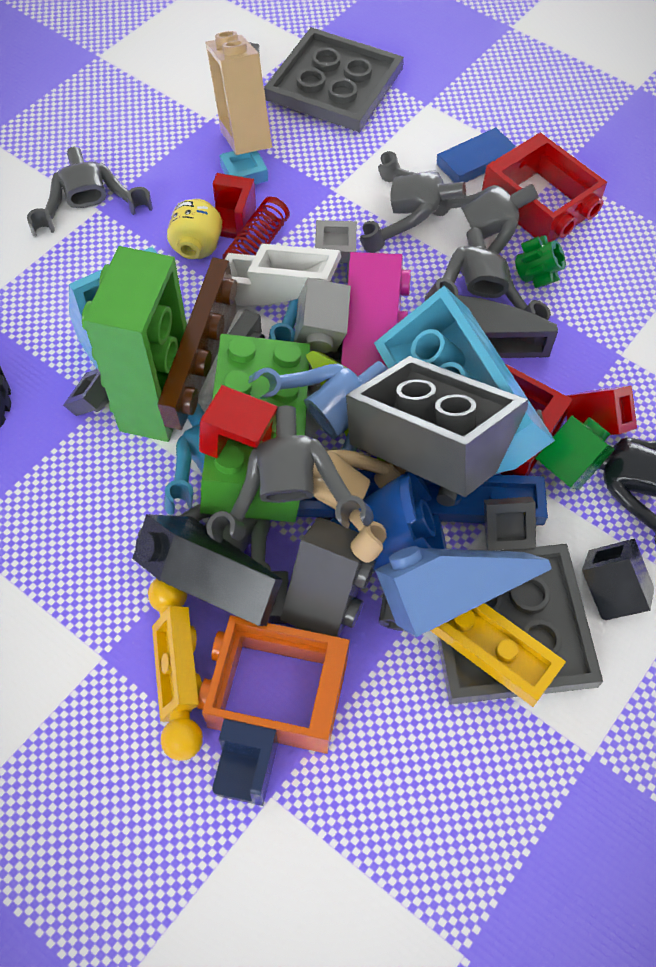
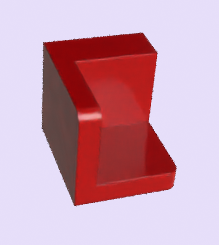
M216 173L212 184L215 209L222 218L220 236L235 239L256 210L254 179Z
M221 385L200 419L199 452L218 458L229 438L254 448L258 447L261 441L264 442L272 439L275 432L278 406Z
M632 385L566 395L573 399L567 413V420L574 416L584 423L590 417L611 435H619L637 429Z

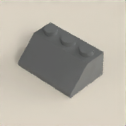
M408 356L346 395L350 445L464 497L468 496L497 473L528 409V399L411 356Z

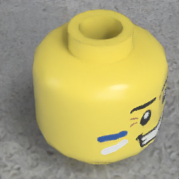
M203 199L184 200L178 203L172 212L167 228V240L170 246L184 258H206L212 255L217 248L222 230V218L219 212Z

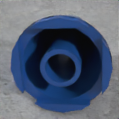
M402 474L363 499L373 511V521L382 524L387 533L386 540L382 544L383 550L375 559L376 565L373 572H376L375 569L390 563L389 557L393 553L407 547L417 546L419 548L446 549V541L439 514L432 516L426 503L433 500L423 479L416 474ZM336 517L329 520L331 522L341 525V523L336 519ZM349 520V529L359 532Z

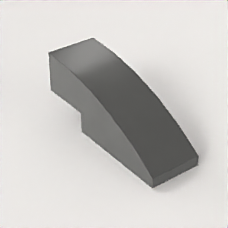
M457 295V298L469 308L501 358L550 357L558 333L557 324L507 304Z

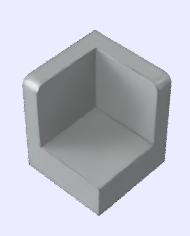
M316 220L315 248L340 250L341 259L339 263H347L348 283L350 252H356L357 221Z

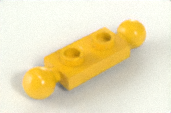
M156 578L149 586L148 600L151 606L160 614L159 619L152 625L160 722H168L162 730L160 743L164 753L169 758L176 761H185L193 758L200 751L203 743V733L200 726L190 719V712L199 705L198 696L202 685L200 675L195 672L193 654L196 648L197 634L195 627L190 625L189 607H183L187 600V593Z

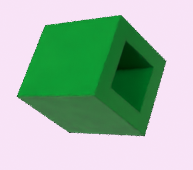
M571 416L553 437L555 441L545 447L537 455L536 459L567 486L580 490L615 449L605 441L611 434L592 418L588 417L582 423L574 416Z

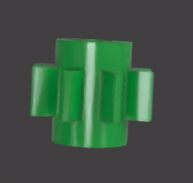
M546 235L521 243L524 252L516 255L515 265L518 275L523 282L533 281L534 287L539 288L560 280L557 272L565 269L566 259L561 245L556 240L548 242Z

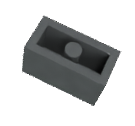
M318 517L300 541L280 618L281 621L305 631L339 637L345 626L349 628L355 626L364 603L363 600L357 598L359 588L365 589L376 565L375 560L365 563L352 552L351 542L359 532L349 528L346 529L344 526Z

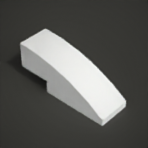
M263 243L256 255L228 253L225 260H229L232 279L237 281L236 306L271 305L298 299L308 277L331 281L341 259L340 250Z

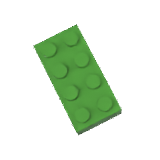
M118 246L110 264H105L102 268L99 288L93 300L87 301L83 308L82 327L87 332L92 347V358L97 362L101 374V385L106 390L110 402L109 409L114 414L119 432L169 442L174 429L164 426L157 403L187 326L175 257Z
M221 334L212 400L221 385L260 399L263 394L269 391L270 383L264 376H260L255 381L248 383L251 374L262 368L274 369L279 375L308 371L309 361L306 354L310 352V344ZM308 386L282 389L269 398L260 399L278 407L285 405L295 407L296 434L305 435L307 407L304 400L307 398ZM276 424L273 438H276ZM229 438L218 458L205 454L201 483L200 513L231 512L245 481L249 456L254 447ZM259 487L244 518L296 523L300 500L282 503L265 502L260 499Z

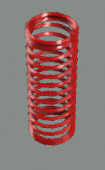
M266 197L233 240V243L224 252L222 259L225 260L228 253L250 255L240 245H243L248 251L256 255L257 252L245 244L243 240H246L252 247L258 250L260 247L255 242L258 244H270L271 240L275 238L290 216L287 205L277 197ZM266 203H273L279 206L284 211L285 218L278 209L266 205ZM266 207L275 210L281 216V218H278L275 214L268 211ZM249 230H252L258 237L251 234ZM246 235H249L255 242L248 239Z

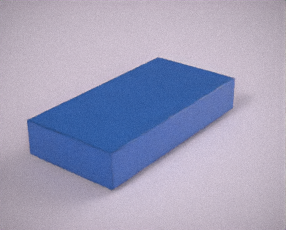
M495 127L437 154L436 165L454 183H466L485 174L486 165L516 146Z

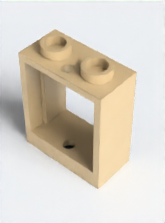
M236 31L217 33L215 40L205 41L221 133L236 155L272 148L259 53L242 34L238 35Z

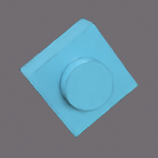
M234 151L219 154L224 174L254 179L255 185L268 181V169L258 151L236 155Z

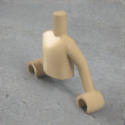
M326 450L351 495L357 496L362 500L366 495L370 480L353 467L376 473L374 481L379 488L406 472L405 469L392 463L355 451ZM314 464V497L331 508L336 509L338 503L323 481L316 464ZM355 509L349 515V520L359 533L351 542L350 547L358 559L368 563L374 561L382 552V544L386 540L387 533L382 524L375 521L371 525L365 526L360 518V510Z

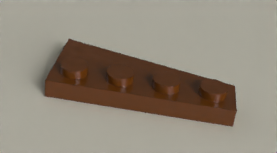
M212 257L157 403L165 427L182 430L188 416L194 414L200 390L218 354L221 334H227L237 313L235 301L237 281L232 279L229 260Z

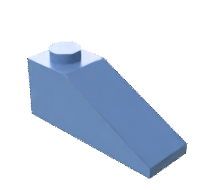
M412 546L393 553L389 557L390 563L375 569L396 625L418 637L552 568L548 559L525 552L433 549Z

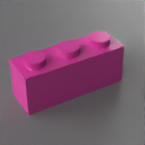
M350 252L348 285L351 286L347 334L343 339L341 364L358 376L377 361L382 362L386 366L374 342L408 315V311H400L401 296L410 295L411 270H403L402 254Z

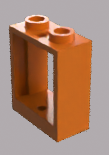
M230 615L225 632L218 631L214 639L211 660L217 662L212 679L205 678L199 691V705L197 708L203 710L202 714L207 728L221 731L224 719L266 727L277 731L279 744L328 754L349 656L350 640L267 623V626H257L238 616ZM242 647L323 664L309 728L226 710Z

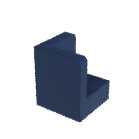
M224 719L218 739L222 753L212 791L214 795L264 806L278 747L277 731L275 729Z

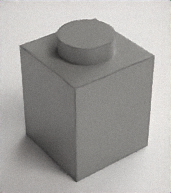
M308 277L298 298L294 342L310 344V351L320 353L336 352L347 334L351 286Z

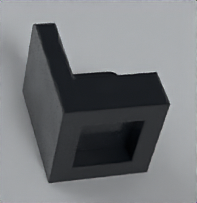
M635 538L588 550L582 573L603 620L651 611L654 585Z

